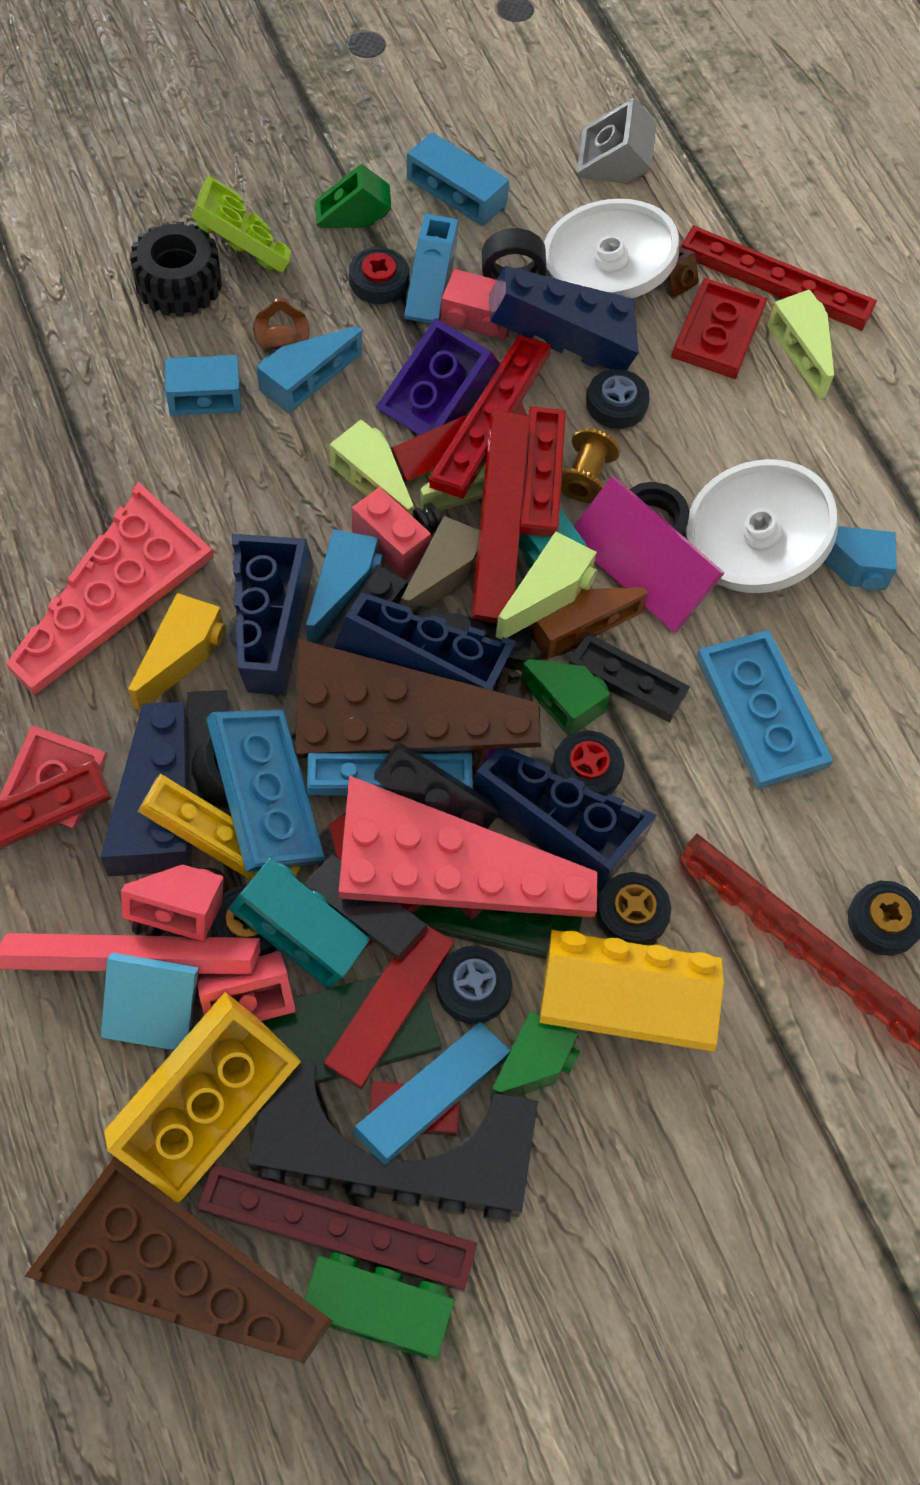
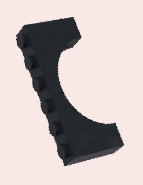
M300 1059L301 1062L259 1110L248 1160L251 1170L258 1171L257 1177L277 1183H284L285 1176L303 1179V1187L320 1191H329L330 1184L348 1187V1195L365 1199H374L375 1192L393 1195V1203L410 1207H419L420 1200L438 1203V1211L449 1214L464 1215L465 1208L484 1211V1219L501 1223H510L511 1216L519 1217L522 1213L538 1105L536 1100L493 1093L489 1110L483 1122L458 1147L439 1156L423 1160H391L385 1166L374 1155L355 1147L344 1139L325 1117L317 1098L315 1081L317 1073L316 1062Z

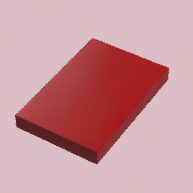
M703 278L674 345L671 358L736 379L768 298Z

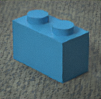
M237 355L165 358V388L170 416L242 412L240 372Z

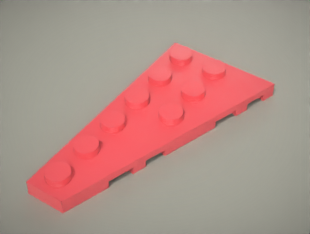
M139 482L131 491L132 497L124 508L120 506L114 514V521L104 535L98 536L68 577L66 588L59 597L55 596L47 606L49 611L38 626L31 628L6 663L9 671L34 696L214 558L213 549Z
M349 776L338 892L339 899L595 917L597 912V871Z

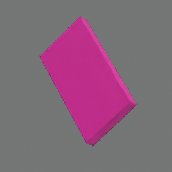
M610 477L574 525V528L587 544L586 547L597 552L595 562L624 588L644 587L648 592L645 607L673 632L679 631L725 573L614 477Z

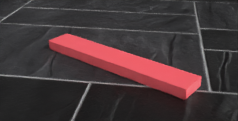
M7 933L0 943V969L106 972L107 959L113 952L199 967L198 974L250 975L261 951L260 939L206 937L203 942L185 936Z

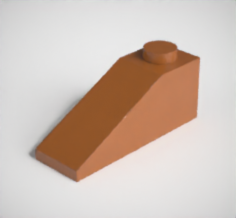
M644 587L582 589L573 602L529 625L526 629L533 630V641L544 657L549 660L579 645L587 632L597 636L642 614L648 592Z

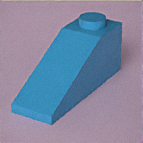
M355 326L282 346L272 355L264 357L256 367L259 391L286 412H292L362 354V329Z
M333 529L306 623L308 642L317 643L376 565L382 567L384 555L378 553L377 537Z

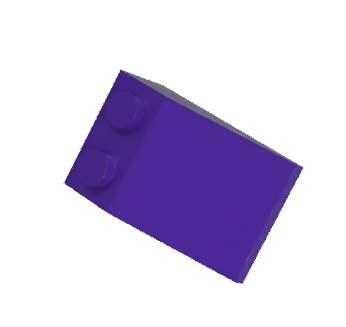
M435 318L376 408L412 432L421 435L462 417L477 402L500 363L490 350Z

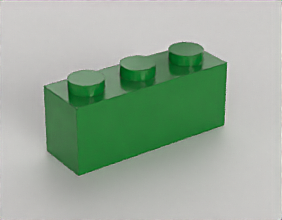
M331 1252L329 1259L318 1256L305 1300L333 1320L329 1328L437 1362L455 1300L446 1297V1288L426 1281H420L419 1288L401 1282L402 1275L400 1273L383 1267H376L374 1273L356 1268L358 1263L356 1259L340 1253Z

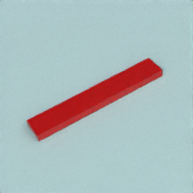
M694 225L680 246L695 252L696 263L783 299L810 289L816 299L823 304L829 318L863 331L877 303V300Z
M521 335L517 336L431 474L429 488L464 499L486 462L490 414L493 409L511 413L516 412L551 353V344Z
M493 409L490 414L471 615L473 620L495 624L498 623V616L515 592L529 416Z

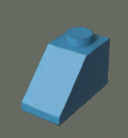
M838 526L835 544L824 563L849 586L863 587L866 590H886L897 571L896 532Z

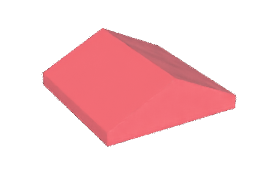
M31 725L0 794V801L93 759L98 763L103 774L108 754L102 750ZM87 811L64 820L59 824L76 829Z

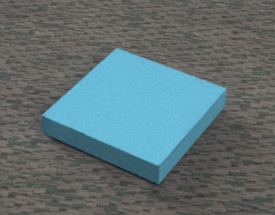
M112 952L107 959L101 1038L175 1050L192 1030L199 967Z

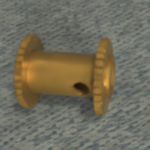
M584 428L576 431L572 436L571 442L578 454L572 468L562 470L561 492L569 498L584 503H592L604 487L601 481L598 480L604 464L612 463L618 459L621 451L617 441L606 432L593 428Z

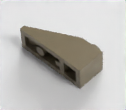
M444 516L401 598L400 605L410 607L412 614L418 615L420 606L428 608L465 584L473 569H476L479 530Z

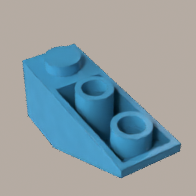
M425 213L415 253L404 319L432 324L435 318H440L441 300L449 282L457 250L458 219Z

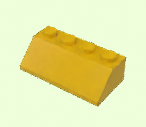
M552 930L543 976L539 1023L715 1052L724 986L722 958L714 957L704 952L689 953L671 950L661 945L647 946L629 943L619 938L604 939L586 936L576 931L562 932Z
M224 992L104 1130L107 1151L179 1204L301 1061L261 1020Z

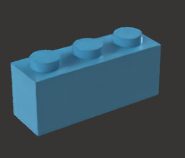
M433 132L407 153V179L479 225L484 226L507 205L508 178Z

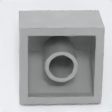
M634 97L583 127L576 171L580 178L626 184L636 177L645 175L652 169L657 123Z

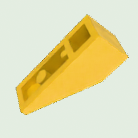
M179 593L176 594L128 688L133 708L141 710L142 704H150L206 661L215 645H221L226 633V624L223 623L219 606Z

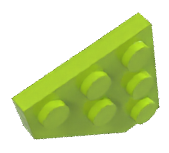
M207 175L201 186L191 218L196 220V224L202 230L211 234L216 232L227 239L226 242L233 249L239 252L247 251L255 256L257 262L264 268L271 271L276 269L283 273L289 263L291 250L284 242L279 241L276 244L273 241L270 227L256 213L252 212L249 215L246 212V208L243 205L245 201L237 192Z

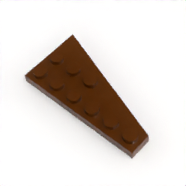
M298 639L295 754L299 758H308V753H389L398 741L416 753L541 747L540 706L537 702Z
M116 1157L112 1159L25 1275V1277L302 1364H305L333 1322L324 1313Z

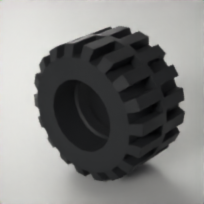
M179 221L176 224L165 222L160 227L154 225L148 228V233L142 232L138 236V242L133 243L130 261L136 291L140 296V300L144 304L149 305V309L155 312L161 310L162 315L167 316L171 313H176V317L184 316V313L188 312L192 315L198 313L199 308L206 309L209 307L210 300H216L218 297V290H221L222 282L216 242L213 238H210L208 232L198 230L197 225L190 224L187 226L184 225V222Z

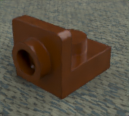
M679 247V257L676 266L667 277L669 294L674 297L679 296L699 282L695 252Z

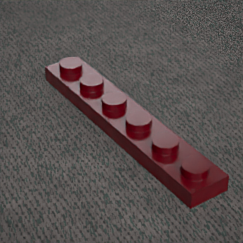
M214 1163L197 1208L201 1213L323 1250L340 1253L359 1261L462 1292L465 1291L477 1243Z

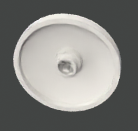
M607 199L581 206L562 217L551 228L544 241L546 248V275L548 277L632 299L660 285L671 274L679 257V236L673 220L658 207L633 199Z
M764 459L736 465L713 478L704 486L693 501L689 510V519L686 527L687 540L725 572L717 584L739 592L765 593L792 586L807 578L822 565L836 541L838 514L832 492L817 474L793 462Z

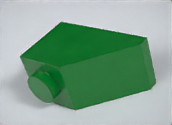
M361 163L315 200L316 225L320 228L369 227L378 219L385 217L392 209L390 184Z
M529 659L523 663L521 680L527 685L532 696L568 736L580 731L606 712L610 697L608 687L599 676H593L585 666Z
M530 1011L492 1088L489 1100H492L493 1093L518 1097L554 1085L561 1071L569 1075L580 1053L579 1050L573 1048L578 1034L565 1027L539 1023L540 1015Z

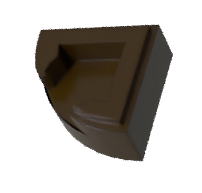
M503 666L496 692L532 701L531 691L521 680L520 675L514 670Z

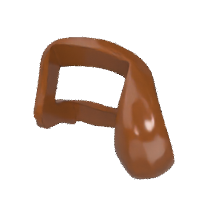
M275 299L266 309L256 315L254 337L263 352H267L268 348L278 350L282 346L308 340V321L302 311L291 306L286 300ZM278 311H283L293 319L296 329L286 325H275L267 328V325L273 315Z

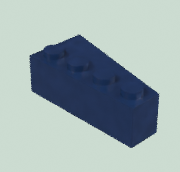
M508 266L503 268L489 293L491 322L524 337L533 339L537 336L544 339L546 343L551 344V349L560 353L564 349L582 357V363L593 368L597 363L608 369L627 370L639 354L634 299Z
M232 534V546L234 549L233 574L236 590L234 601L237 614V668L247 692L286 695L314 567L307 539Z
M361 592L345 618L334 648L492 690L516 641L503 637L498 642L484 637V631L470 626L467 631L445 625L446 619L435 615L424 618L412 614L410 607Z
M184 702L142 704L100 856L108 876L159 873L182 864L192 867L191 844L137 812L155 779L160 774L189 791L188 719Z
M497 749L477 770L473 783L475 791L499 805L500 814L498 817L540 849L597 871V891L599 893L646 839L657 816L645 809L642 812H638L623 805V799L612 794H608L605 797L584 787L585 782L572 776L570 779H565L550 772L549 766L512 749Z

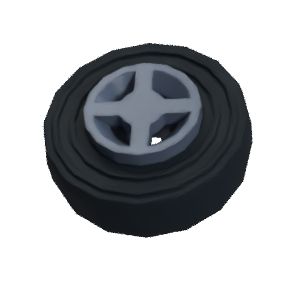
M625 369L602 371L592 379L587 388V410L591 417L599 424L609 428L624 429L636 425L643 419L649 407V389L645 381L637 374Z
M465 946L451 952L441 963L435 980L436 996L444 1011L455 1020L468 1024L485 1023L497 1017L508 1005L513 988L511 972L504 959L493 950L481 946ZM468 986L470 989H474V992L470 991L468 988L465 989V987Z

